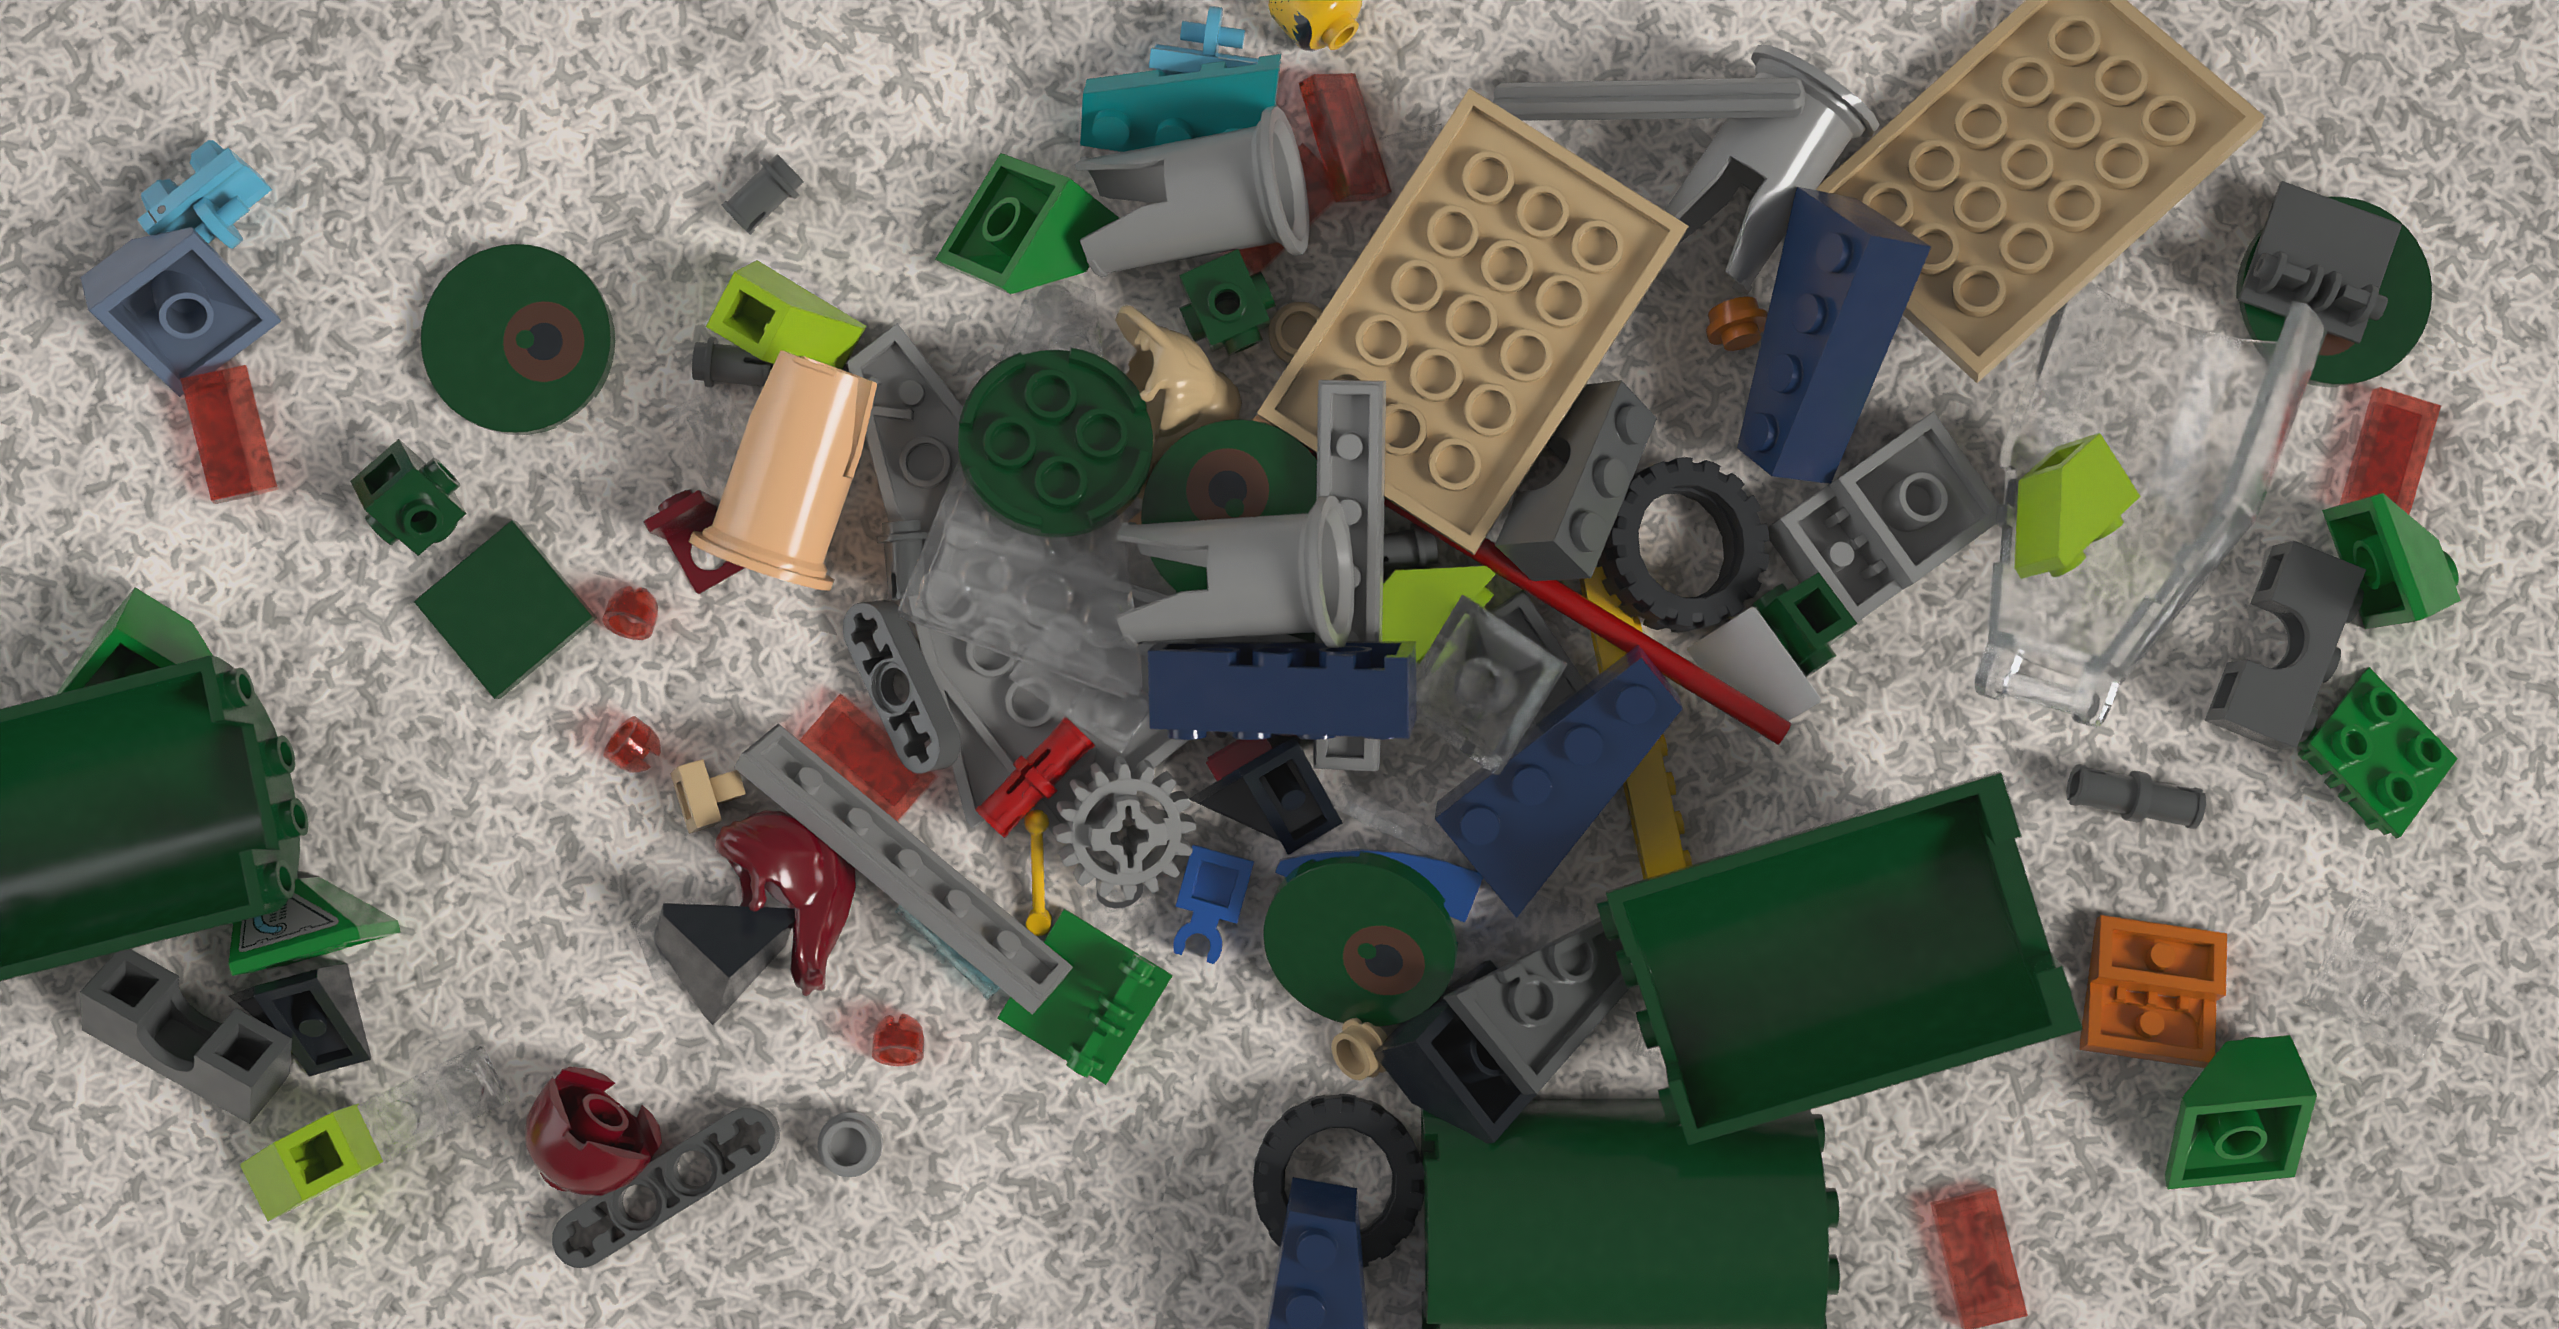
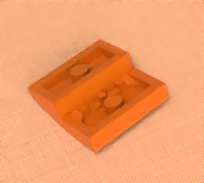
M2105 915L2097 917L2082 1020L2083 1030H2081L2080 1050L2205 1068L2215 1056L2216 1002L2226 996L2227 933Z

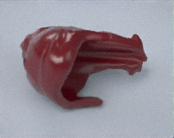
M761 811L750 815L742 821H733L730 825L722 827L716 838L715 847L717 853L728 860L739 877L742 891L740 906H749L751 911L760 910L764 907L767 900L766 889L774 899L788 908H795L790 965L792 978L796 987L802 990L804 996H809L813 990H824L827 959L846 923L855 893V867L791 814L783 811Z

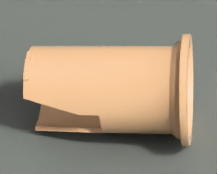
M780 350L749 417L712 526L704 529L703 532L694 531L691 534L689 543L709 554L744 568L797 585L830 591L835 579L827 575L828 570L824 560L862 454L877 383L804 356L799 357Z

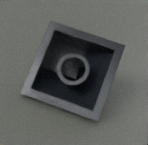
M1491 960L1482 962L1448 986L1442 996L1428 1010L1408 1021L1402 1022L1388 1036L1384 1044L1379 1046L1374 1052L1377 1060L1412 1104L1464 1130L1487 1144L1494 1143L1536 1096V1094L1523 1095L1443 998L1497 970L1498 968Z

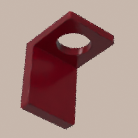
M689 489L663 501L658 506L659 512L643 522L649 533L667 540L695 592L700 594L745 568L726 561L720 568L708 571L699 568L694 563L691 555L692 544L689 543L691 534L694 531L703 532L704 529L712 526L719 502L715 497L701 490L693 493Z

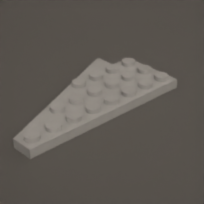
M896 323L848 360L847 364L850 373L877 383L866 437L888 522L921 520V531L928 532L929 539H923L922 541L929 597L911 598L909 603L923 656L960 734V753L957 760L952 764L965 818L971 828H976L985 821L975 811L978 805H981L1016 769L1012 764L1021 755L1026 759L1061 723V720L1067 717L1095 746L1077 761L1054 786L1058 791L1050 800L1044 796L1033 807L1034 810H1042L1047 814L1049 819L1048 829L1053 834L1054 826L1068 823V820L1063 818L1056 808L1058 801H1075L1076 795L1069 784L1073 778L1083 782L1085 785L1093 781L1090 765L1097 763L1104 773L1108 774L1114 772L1116 757H1123L1131 772H1135L1143 759L1150 761L1155 768L1190 740L1169 739L1167 737V730L1150 729L1147 657L929 587L949 525L1089 571L1091 570L1065 537H1040L1016 530L995 518L976 499L964 478L958 452L959 420L963 406L899 324ZM1107 795L1100 799L1090 811H1095L1107 798Z

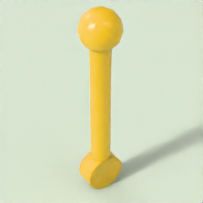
M1035 809L1028 812L1024 818L1025 829L1031 836L1032 910L1027 916L1025 925L1034 935L1043 936L1050 930L1053 920L1050 912L1045 909L1043 832L1049 827V819L1044 811Z

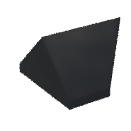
M1295 736L1189 798V800L1280 841L1288 855L1343 824Z
M663 903L656 927V943L703 1015L712 1025L720 1019L786 946L795 921V908L762 907L758 911H751L749 906Z
M347 963L318 968L256 985L229 995L233 1001L251 1016L292 1038L291 1051L308 1076L371 1060Z

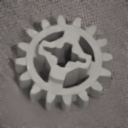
M1116 757L1114 772L1105 774L1097 763L1090 765L1093 781L1085 785L1083 782L1073 778L1069 784L1076 795L1075 801H1058L1056 805L1059 814L1068 820V823H1061L1053 827V834L1057 842L1068 844L1058 852L1064 866L1078 864L1073 874L1077 883L1081 886L1086 885L1095 877L1096 889L1101 897L1106 898L1114 885H1120L1126 900L1134 898L1136 884L1144 882L1152 893L1159 891L1156 876L1163 871L1167 875L1176 878L1180 872L1172 861L1175 854L1191 856L1193 851L1188 841L1181 837V834L1196 830V822L1191 815L1181 813L1191 805L1189 798L1184 791L1171 793L1177 782L1168 771L1153 779L1154 767L1148 760L1143 759L1135 772L1130 771L1123 757ZM1137 790L1157 799L1161 803L1163 810H1157L1155 806H1142L1137 797ZM1107 795V798L1095 811H1090L1100 799ZM1126 808L1135 825L1128 826L1127 836L1124 837L1123 849L1115 832L1122 829V820L1126 819ZM1155 846H1158L1150 856L1144 859ZM1085 847H1092L1093 851L1105 850L1110 854L1113 866L1095 859Z

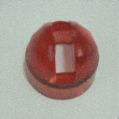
M631 586L620 588L608 601L602 618L603 624L611 632L621 637L632 640L648 639L651 637L658 619L657 600L644 587H640L636 591ZM627 618L636 619L640 623H632Z
M633 716L622 723L614 732L604 749L603 755L618 768L629 773H639L651 768L643 760L649 752L659 757L661 744L656 732L638 717Z
M902 1013L898 1022H895L894 1016H885L876 1025L874 1031L872 1058L881 1064L889 1066H909L920 1062L924 1058V1035L922 1026L917 1019Z

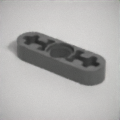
M889 600L868 601L853 605L847 611L843 621L844 640L900 761L908 770L914 773H926L950 767L957 760L960 753V734L902 610ZM878 626V629L872 634V630ZM893 655V658L884 659V657H889ZM898 669L904 672L909 681L910 692L905 703L897 697L894 691L893 680ZM920 712L919 715L910 717V713ZM931 738V743L925 747V742Z

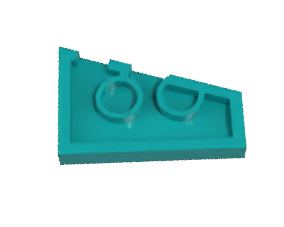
M1281 54L1260 56L1258 64L1227 68L1225 61L1202 64L1199 72L1169 76L1160 69L1087 79L1082 98L1080 146L1125 152L1257 126L1261 121L1262 112L1267 107L1276 106Z

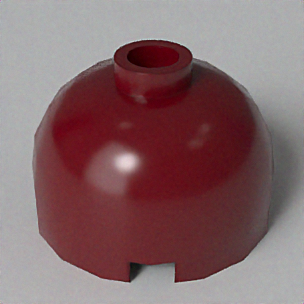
M567 1067L562 1069L555 1079L552 1076L532 1105L526 1117V1147L542 1178L551 1187L574 1194L602 1196L629 1185L645 1169L662 1143L660 1126L653 1114L642 1105L637 1117H635L605 1091L616 1083L606 1075L592 1069Z

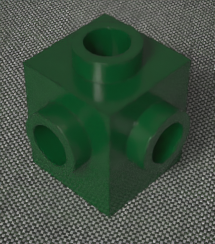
M1238 249L1179 275L1180 283L1189 301L1188 304L1180 307L1179 310L1193 341L1198 342L1206 338L1211 352L1225 347L1228 356L1242 352L1263 341L1259 331L1269 327L1270 318L1266 310L1275 307L1276 304L1261 271L1250 275ZM1224 299H1231L1239 305V308L1233 314L1225 315L1220 313L1216 306Z
M400 439L394 442L350 481L364 510L368 513L365 516V520L376 534L389 545H394L400 540L417 556L433 543H439L446 539L454 531L458 521L466 515L463 506L454 492L461 486L455 476L434 457L425 463Z
M1819 572L1790 590L1781 583L1752 604V607L1758 610L1806 678L1837 656L1830 646L1857 625V622Z

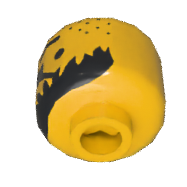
M1269 0L1268 7L1272 18L1300 49L1316 51L1327 46L1330 50H1336L1345 45L1357 32L1359 24L1355 19L1362 7V0Z

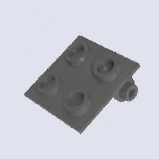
M2281 181L2238 301L2359 344L2368 319L2379 320L2387 306L2388 298L2379 294V288L2402 224Z

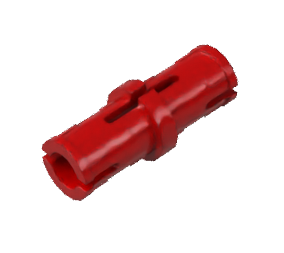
M1064 717L1061 723L1026 759L1021 755L1012 764L1016 769L981 805H978L975 811L1003 838H1006L1009 832L1044 796L1050 800L1058 791L1054 786L1095 744L1067 717Z

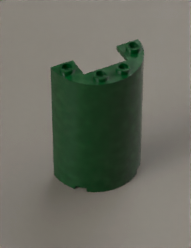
M209 655L0 709V982L271 914L283 907L287 900L294 895L299 868L300 836H304L308 832L307 813L302 802L295 797L290 774L295 769V755L289 740L283 735H277L268 713L254 692L252 680L244 668L235 669L221 658Z
M2001 771L1989 773L1606 891L1608 900L1596 903L1608 941L1621 939L1624 949L1616 951V955L1627 989L1636 986L1640 987L1646 1009L1636 1012L1642 1037L1647 1050L1659 1046L1666 1068L1668 1087L1658 1089L1661 1105L1669 1128L1682 1125L1688 1145L2083 1030L2064 968L2050 951L2015 840L2022 837Z
M1532 1099L1494 1143L1487 1144L1466 1131L1421 1109V1161L1424 1169L1425 1291H1421L1422 1329H1827L1825 1316L1828 1295H1837L1840 1288L1838 1258L1836 1254H1829V1228H1837L1839 1200L1836 1188H1826L1821 1154L1825 1146V1127L1822 1114H1812L1808 1110L1688 1145L1682 1125L1669 1128L1660 1099Z

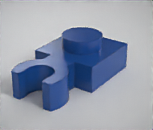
M1193 844V851L1188 859L1175 906L1193 911L1191 921L1184 924L1178 930L1174 938L1173 948L1175 954L1182 955L1186 947L1187 938L1192 934H1203L1210 942L1207 963L1214 964L1220 957L1223 946L1221 934L1217 929L1219 919L1238 923L1254 861Z

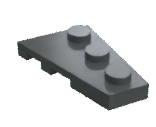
M1598 917L1443 998L1523 1095L1537 1094L1629 990L1623 979L1616 951L1624 948L1620 938L1608 941L1601 919Z

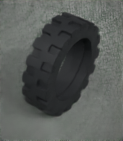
M1681 457L1669 462L1662 461L1635 473L1596 565L1597 568H1603L1606 579L1602 580V583L1609 596L1616 594L1622 602L1618 607L1631 618L1636 616L1643 618V625L1651 629L1661 630L1668 628L1671 629V632L1681 633L1715 625L1723 619L1738 614L1745 608L1743 602L1753 598L1761 587L1762 583L1758 581L1761 572L1767 571L1769 564V554L1764 553V542L1769 541V531L1767 523L1761 524L1757 514L1762 509L1754 495L1748 497L1741 489L1745 484L1739 477L1733 473L1725 475L1719 471L1721 466L1714 462L1704 460L1694 463L1691 457ZM1665 494H1680L1697 501L1713 517L1722 536L1724 559L1718 579L1707 592L1697 597H1681L1666 591L1649 574L1640 555L1639 528L1644 512L1654 499Z
M1350 1094L1316 1096L1308 1099L1309 1101L1288 1109L1267 1131L1254 1165L1253 1192L1257 1213L1261 1222L1264 1223L1269 1231V1236L1280 1247L1288 1206V1197L1285 1192V1169L1294 1150L1310 1135L1329 1128L1353 1129L1370 1137L1386 1154L1392 1171L1391 1194L1383 1212L1371 1224L1361 1229L1363 1268L1369 1266V1262L1378 1258L1383 1260L1396 1250L1395 1246L1403 1238L1406 1239L1415 1226V1219L1418 1212L1421 1211L1424 1202V1169L1411 1135L1402 1122L1378 1103Z

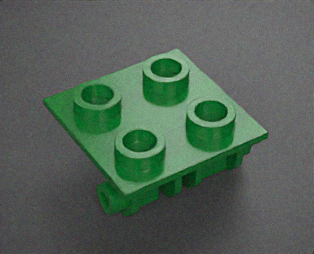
M2370 667L2358 677L2320 728L2317 729L2314 726L2307 739L2298 744V747L2301 749L2298 756L2303 761L2307 760L2320 775L2329 771L2332 772L2324 782L2329 788H2335L2341 784L2346 786L2338 794V798L2342 802H2348L2365 821V826L2369 830L2378 829L2383 835L2391 833L2396 839L2402 836L2458 759Z
M1064 909L1044 943L1072 965L1073 968L1033 1015L1010 997L997 1019L1066 1060V1066L1086 1078L1090 1075L1106 1085L1173 975Z

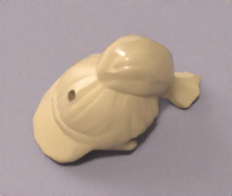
M1124 305L1120 308L1115 321L1124 338L1137 350L1128 363L1129 370L1126 375L1135 384L1140 392L1141 399L1147 405L1146 409L1153 431L1151 466L1145 484L1137 496L1143 499L1147 482L1154 467L1170 446L1187 433L1203 425L1222 420L1238 419L1242 400L1238 387L1223 372L1213 369L1208 357L1195 341L1182 333L1169 330L1163 326H1157L1133 306Z

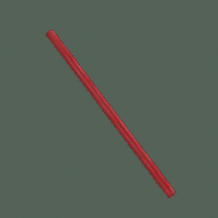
M1308 449L1317 460V454ZM1384 498V505L1481 565L1487 566L1499 576L1624 652L1628 653L1639 645L1665 677L1773 743L1779 745L1792 725L1789 721L1559 581H1532L1490 539L1485 538L1475 555H1472Z

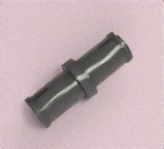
M2078 764L2072 769L2067 784V800H2070V805H2083L2118 812L2125 821L2138 823L2144 818L2196 829L2200 825L2206 809V795L2202 793L2203 789L2153 781L2148 773L2131 771L2129 775L2088 768L2085 765Z

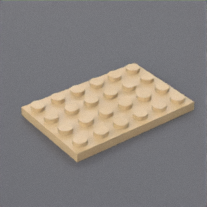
M2026 0L1827 177L1816 190L1857 198L1931 246L1903 316L1970 378L1978 383L2261 129L2265 116L2127 0Z
M1469 88L1257 414L1260 418L1290 434L1305 447L1317 454L1318 380L1386 381L1384 498L1467 552L1475 555L1686 233L1688 225Z

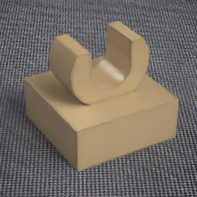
M703 759L678 766L670 773L689 834L720 823L722 818L718 805L746 795L739 771L735 770L709 778Z

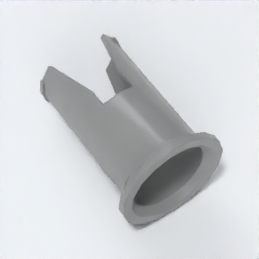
M1758 45L1751 56V60L1756 66L1755 78L1797 77L1800 79L1805 87L1803 113L1798 117L1727 118L1664 210L1688 225L1686 233L1679 242L1681 243L1723 209L1741 184L1755 193L1750 201L1725 270L1735 280L1732 288L1746 295L1753 288L1751 286L1752 282L1786 234L1796 188L1802 187L1816 190L1848 142L1860 136L1871 138L1880 125L1874 113L1838 81L1803 59L1771 45Z
M1277 105L1267 107L1262 112L1261 121L1254 127L1100 157H1080V161L1075 164L1077 171L1088 170L1095 182L1099 195L1102 197L1155 203L1141 206L1081 238L1080 242L1086 255L1087 263L1094 274L1100 277H1107V273L1277 242L1283 245L1286 251L1293 256L1304 254L1308 248L1310 233L1309 205L1300 153L1292 127L1284 111Z
M1319 496L1308 514L1137 525L1136 522H1124L1116 534L1119 541L1137 543L1142 555L1207 567L1208 590L1183 591L1117 614L1116 620L1120 627L1122 638L1128 645L1142 644V641L1315 632L1328 648H1338L1345 646L1349 638L1354 613L1353 553L1344 510L1336 496Z

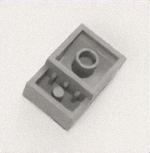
M1933 411L1835 479L1831 484H1828L1768 526L1770 542L1799 583L1819 572L1854 620L1859 622L1901 590L1914 584L2008 516V514Z

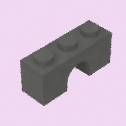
M1622 380L1585 385L1547 443V446L1566 464V467L1550 484L1537 490L1517 492L1495 546L1532 581L1591 578L1657 420V417Z
M2295 540L2274 545L2250 604L2271 612L2283 623L2288 636L2286 653L2282 660L2273 668L2265 667L2248 659L2227 662L2205 721L2273 749H2295L2299 742L2306 740L2312 732L2318 717V708L2313 705L2321 684L2327 682L2333 676L2341 658V649L2336 646L2344 625L2350 623L2355 618L2362 605L2364 590L2359 587L2366 569Z
M132 949L116 952L80 991L82 1031L249 1124L256 1118L290 1074L292 1038L236 1007L223 1023L204 1016L192 1007L182 995L177 974Z

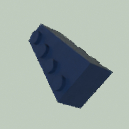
M1802 187L1796 188L1737 449L1773 477L1832 483L1929 254L1930 245L1857 198Z
M1323 641L1157 642L1148 650L1150 729L1167 730V737L1176 740L1207 737L1206 731L1232 732V738L1242 740L1270 738L1271 734H1295L1298 738L1310 740L1331 739L1336 736L1380 740L1409 739L1417 719L1416 641H1347L1345 646L1338 648H1328Z
M1637 645L1437 801L1435 820L1516 918L1683 709L1679 694L1641 647Z
M1296 1177L1292 1178L1266 1329H1368L1357 1188Z

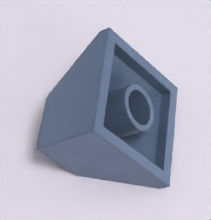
M192 227L131 239L80 277L88 311L179 397L281 322L276 312Z

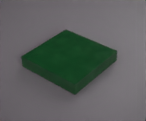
M514 520L507 523L413 601L494 699H501L597 619L596 615L520 524Z

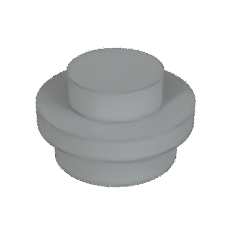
M844 1112L834 1116L823 1126L818 1137V1153L821 1161L831 1172L843 1177H856L868 1172L878 1162L883 1149V1138L878 1125L870 1117L859 1112Z

